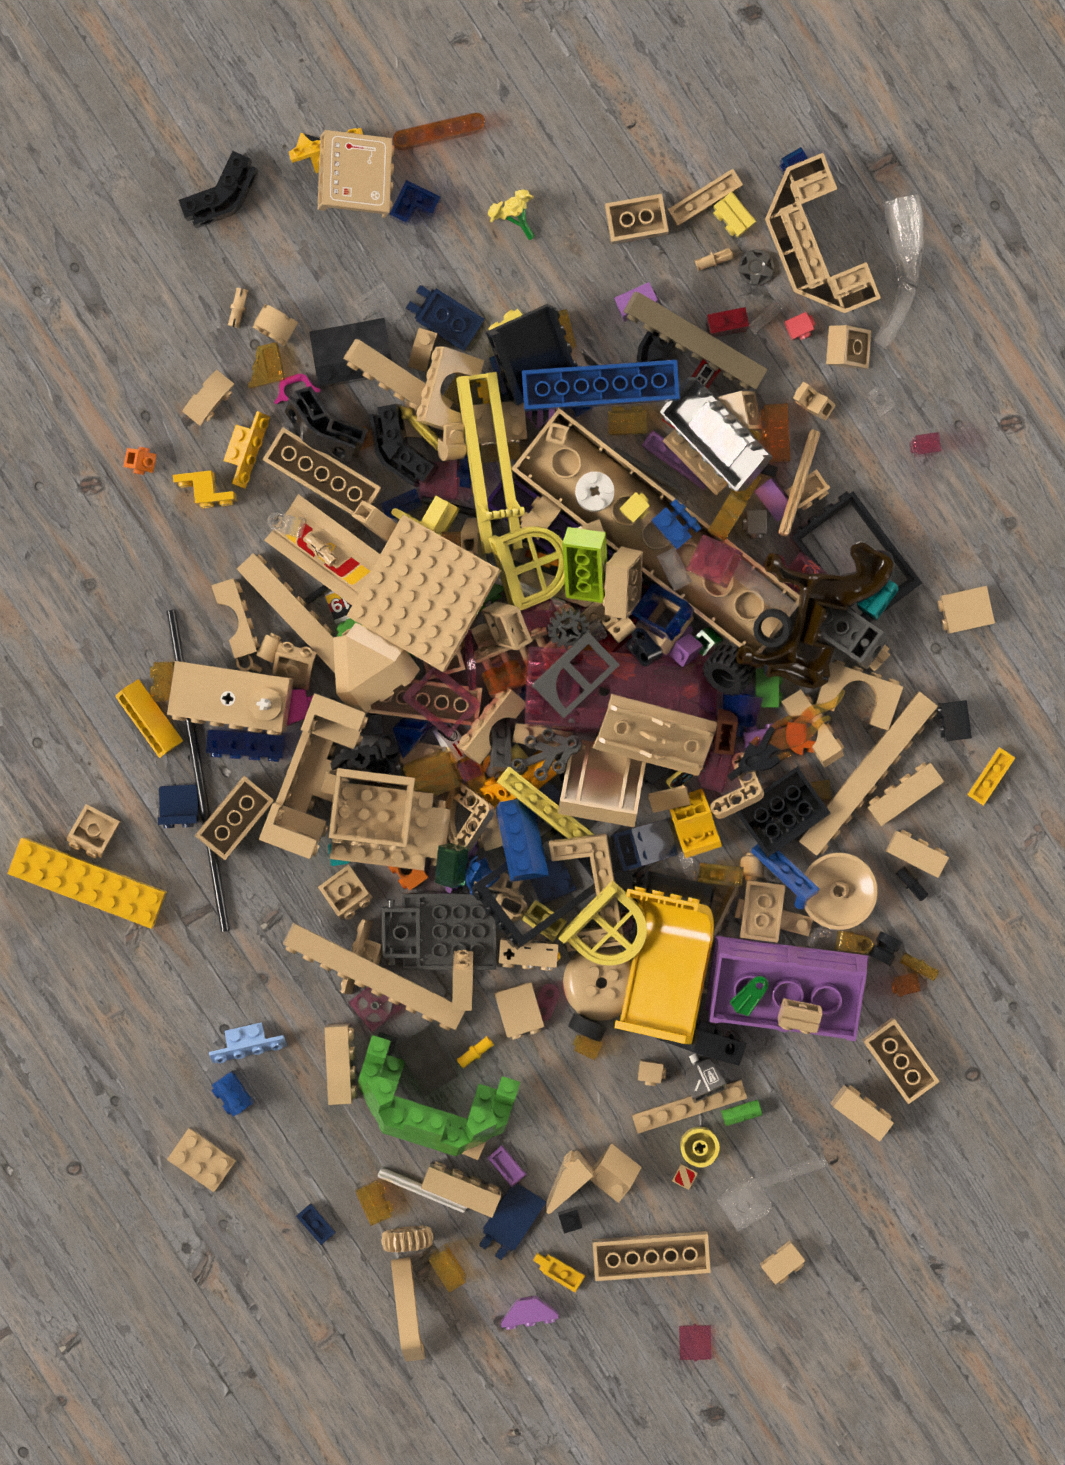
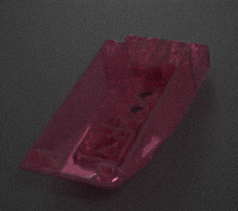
M529 647L524 726L561 728V731L599 733L608 709L611 694L716 721L717 689L707 682L703 674L705 662L693 660L682 667L674 658L662 657L653 664L644 667L633 654L617 652L608 653L620 665L563 719L532 687V684L568 649ZM582 650L570 661V664L573 661L578 663V665L572 666L590 684L610 667L595 651ZM562 669L557 677L556 691L560 702L566 709L581 693L579 691L580 685ZM600 686H608L610 693L607 696H601L599 694ZM572 718L575 723H568V720Z

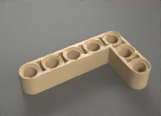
M411 1258L391 1260L401 1350L406 1362L425 1359V1353L419 1331Z

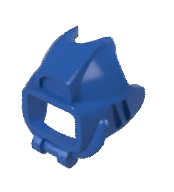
M478 855L471 860L464 876L471 895H473L471 887L474 885V881L478 882L492 872L486 858L476 861ZM500 876L486 885V887L489 888L495 884Z

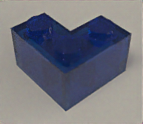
M406 180L389 214L390 218L408 226L416 209L434 217L441 202V197Z

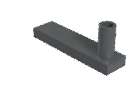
M510 717L498 720L490 730L491 764L486 769V773L490 777H495L499 771H505L507 767H511Z

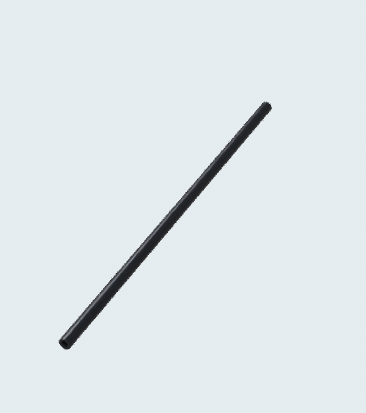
M176 609L168 610L166 613L174 660L185 662ZM187 718L185 725L203 825L211 815L195 723L191 722V718ZM206 846L220 931H230L218 856Z

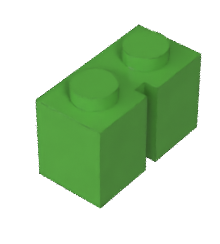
M756 669L755 707L778 708L783 700V694L779 692V685L783 684V677L774 676L770 678L764 674V669Z

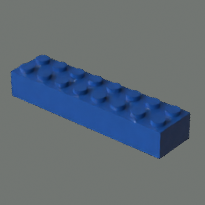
M677 360L522 371L525 412L554 410L558 408L569 409L679 401L680 399Z

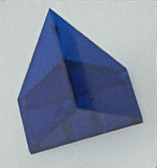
M403 717L393 727L403 759L425 739L434 725L433 721Z

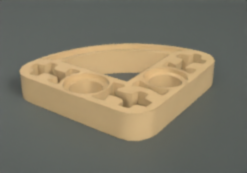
M463 783L454 784L446 799L445 809H451L448 831L450 843L462 852H469L495 812L494 806ZM461 790V791H462L463 793H465L466 795H465V796L460 795L459 791ZM475 797V804L470 806L471 798ZM458 802L472 812L459 833H457L455 826V812ZM477 822V829L472 832L471 827Z

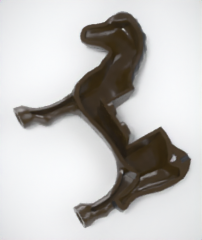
M858 542L850 548V555L855 562L856 572L833 575L829 573L806 574L791 570L783 565L779 555L769 553L765 560L766 572L775 573L778 581L781 583H792L800 588L795 627L785 646L774 652L759 654L755 653L748 646H740L737 652L738 664L751 665L755 668L763 667L764 674L767 677L780 676L795 685L815 689L828 683L830 677L829 662L835 647L819 641L821 637V623H824L827 617L826 609L822 606L846 611L848 606H853L855 603L862 602L879 593L887 585L888 579L892 574L895 561L892 554L888 551L875 550L865 542Z

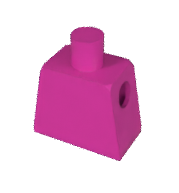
M305 689L292 690L287 726L299 722L306 717L313 696L308 697Z

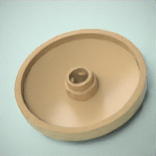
M830 853L814 861L806 870L804 875L819 888V892L807 901L805 910L818 924L835 930L849 929L862 923L873 911L878 897L877 881L871 868L860 858L848 853Z

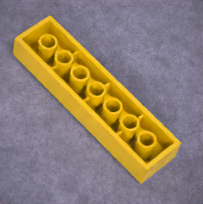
M25 837L20 839L7 873L150 929L154 928L167 891Z

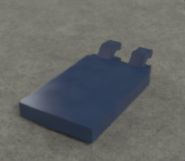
M419 285L416 293L426 298L421 308L409 301L405 309L416 315L414 317L416 322L437 333L438 336L465 352L485 319L437 288L430 291Z
M517 1183L514 1187L510 1186L496 1207L493 1217H490L484 1225L483 1233L485 1236L479 1243V1246L486 1250L492 1239L501 1244L495 1257L502 1260L508 1250L512 1252V1250L516 1249L546 1204V1201L520 1183Z

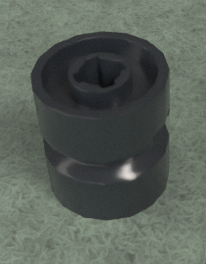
M389 759L378 760L373 763L371 768L372 773L407 776L405 765L398 761ZM382 783L391 786H399L397 784Z
M880 931L876 938L877 945L872 946L868 955L891 966L895 958L894 952L899 951L903 942Z

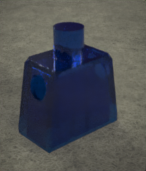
M723 693V709L734 713L738 718L736 736L742 737L744 727L755 726L763 700L762 697L746 693L736 694L735 696Z

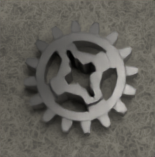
M572 607L567 612L562 608V613L560 614L556 611V617H550L552 624H547L550 630L548 635L552 637V643L557 642L558 648L564 645L565 650L569 646H573L586 632L590 633L587 627L589 622L585 620V614L580 615L579 609L573 612ZM578 621L581 623V630L577 627ZM556 628L560 630L559 636L556 634Z

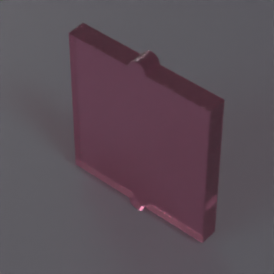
M693 1324V1326H679L680 1360H694L696 1362L697 1360L711 1359V1325Z

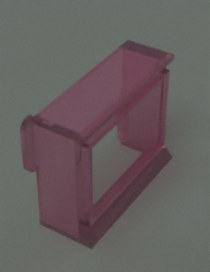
M432 667L418 684H412L403 695L404 701L448 737L455 732L465 719H470L480 707V701L447 673L435 667ZM433 674L470 704L452 728L448 727L414 698Z

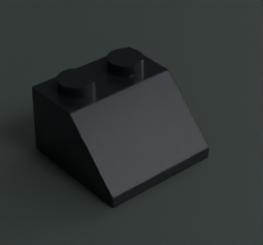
M967 700L939 703L940 707L937 708L938 719H942V726L939 727L941 738H944V741L971 739Z

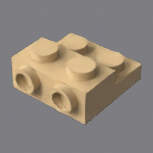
M290 642L279 643L275 654L272 676L294 679L293 687L308 690L317 652L312 651L309 647H295Z
M85 804L67 837V841L70 842L69 845L74 849L79 850L82 848L86 850V854L92 858L97 856L102 858L120 821Z
M349 864L318 887L341 920L351 919L355 915L354 911L360 907H367L373 898Z

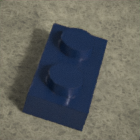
M312 1203L296 1215L320 1245L336 1233Z

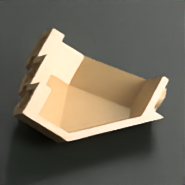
M355 623L351 629L343 632L342 636L333 637L336 694L349 707L366 713L372 709L371 704L379 699L381 702L394 694V689L400 685L405 687L411 683L420 671V668L406 650L358 623Z

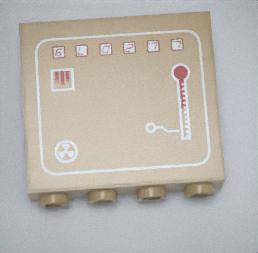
M324 130L320 135L318 210L325 211L327 208L378 213L382 214V218H385L392 211L393 202L390 201V194L393 191L391 175L394 171V164L391 163V158L395 150L394 145H392V138Z

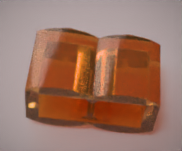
M517 660L507 661L500 667L490 668L482 674L489 694H498L507 687L517 686L525 680Z

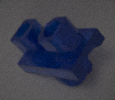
M465 455L460 460L456 477L460 478L459 487L471 488L472 485L468 455Z

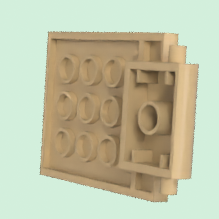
M341 782L335 833L400 841L407 790ZM413 791L406 848H402L401 851L390 850V846L385 845L382 846V849L371 848L369 843H363V846L351 845L352 841L344 840V844H331L330 859L424 870L425 859L429 857L431 858V865L438 866L439 859H445L451 809H445L446 801L441 800L438 802V808L432 807L434 794Z

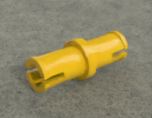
M485 1036L475 1046L471 1045L466 1053L457 1058V1062L464 1069L476 1058L480 1059L484 1052L493 1047V1042L488 1036Z

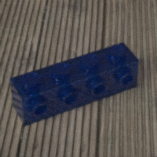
M207 730L206 753H211L210 757L222 758V754H229V758L241 759V755L249 756V760H260V757H268V761L279 762V758H284L286 735Z

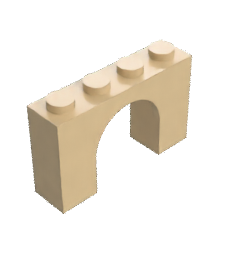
M443 346L436 347L432 353V363L427 371V382L422 390V401L417 409L416 420L444 430V424L463 423L461 413L449 409L442 401L440 390L443 380L451 373L460 376L480 375L484 363L482 359Z
M834 660V663L829 662V681L820 687L814 706L834 712L843 687L852 681H862L873 689L876 697L869 725L886 731L889 730L903 690V686L899 685L900 682L890 678L888 681L882 680V675L873 672L870 675L863 673L864 669L853 666L852 669L845 667L846 663L839 660Z

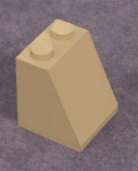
M739 391L717 397L749 431L763 429L755 391ZM710 410L703 418V433L707 439H711L724 423L713 410ZM729 427L722 437L735 435V432Z
M611 1143L592 1167L593 1177L590 1181L619 1203L634 1183L641 1166Z

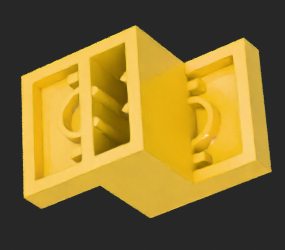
M211 470L173 475V483L181 488H189L193 484L195 503L202 507V509L214 508V504H220L222 507L232 506L233 502H237V495L233 491L217 493L215 473Z
M702 788L689 792L690 805L669 809L685 858L722 847Z

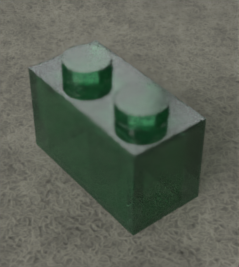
M453 843L438 846L435 883L449 888L465 886L468 848Z

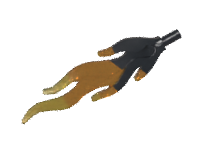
M842 690L836 698L829 702L808 707L796 721L785 728L779 729L791 721L792 717L790 715L776 721L766 731L758 747L760 738L758 736L753 738L738 764L739 767L727 775L729 780L733 781L742 773L769 770L785 758L791 756L790 752H784L770 758L771 755L778 751L793 748L808 741L824 722L831 720V717H820L808 729H804L806 724L815 716L835 708L841 702L845 690Z

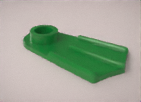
M763 976L754 977L730 1001L736 1013L750 1016L768 989L767 979ZM762 983L763 987L758 988L756 987V984Z

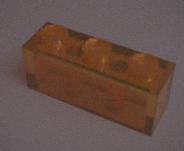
M788 403L765 404L763 406L764 409H760L761 421H764L765 427L761 429L762 440H765V449L773 456L768 464L789 463L791 457Z

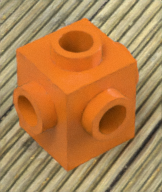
M138 447V449L127 448L123 467L134 469L133 473L145 475V472L153 473L157 454L150 453V449L145 447Z

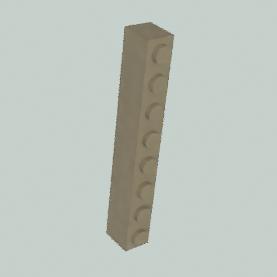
M640 292L633 293L623 311L628 315L627 319L634 323L641 322L644 324L643 328L651 333L656 331L660 334L659 338L668 343L671 340L676 343L675 347L683 352L686 350L691 352V357L700 362L703 359L708 362L707 366L715 371L718 369L723 371L724 377L732 381L734 379L740 382L739 385L746 390L750 388L757 389L767 371L765 367Z

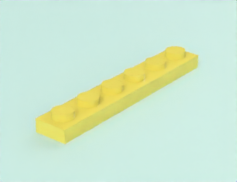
M507 767L498 779L497 783L566 838L594 835L572 816L558 814L559 806L511 767Z

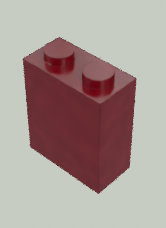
M746 307L707 314L705 320L708 334L715 338L746 332L749 328Z

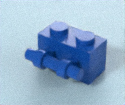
M675 499L670 503L675 509L672 513L666 507L651 522L668 542L678 550L692 537L687 530L692 528L697 533L701 526L697 523L698 520L686 511V506L683 503L680 504ZM679 514L687 522L684 526L675 518Z
M230 1071L212 1084L213 1094L217 1099L221 1098L224 1103L222 1106L228 1115L232 1114L234 1117L254 1102L233 1071Z

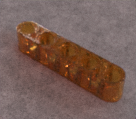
M471 113L399 130L394 134L393 142L395 147L402 151L477 134L484 130L485 118L480 113ZM474 119H480L482 124L479 127H474L471 122ZM456 123L463 125V129L459 132L453 130V125ZM438 127L445 130L441 136L434 134V130ZM418 132H424L426 134V137L423 140H417L415 138ZM400 136L407 138V142L403 145L397 143V139Z

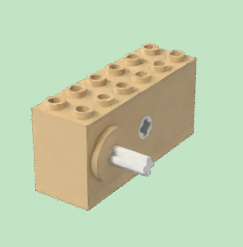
M175 661L167 715H172L173 720L186 721L187 718H191L193 723L205 724L206 721H210L212 726L224 727V724H229V728L243 730L244 726L248 727V731L262 732L263 729L267 730V734L281 735V732L287 731L294 679ZM228 696L233 697L234 700H233V701L228 700Z

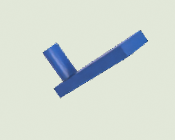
M758 844L752 847L751 853L797 895L794 903L797 909H804L807 901L819 892V888L779 850L767 858Z

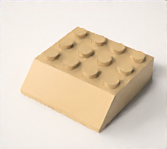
M581 740L582 747L580 752L572 754L567 762L558 814L635 827L646 762L593 749L592 747L595 742Z

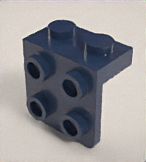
M196 785L159 787L160 817H158V825H163V828H175V824H182V828L194 827V823H199Z

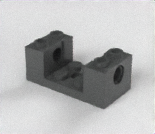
M822 606L826 609L827 617L825 622L821 623L820 638L825 639L846 653L853 661L867 670L889 640V637L882 630L849 608L845 611ZM846 623V631L838 632V625Z

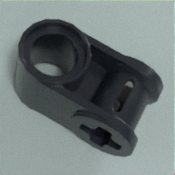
M642 628L635 629L632 633V638H629L626 643L628 650L644 667L660 660L663 656L660 646Z

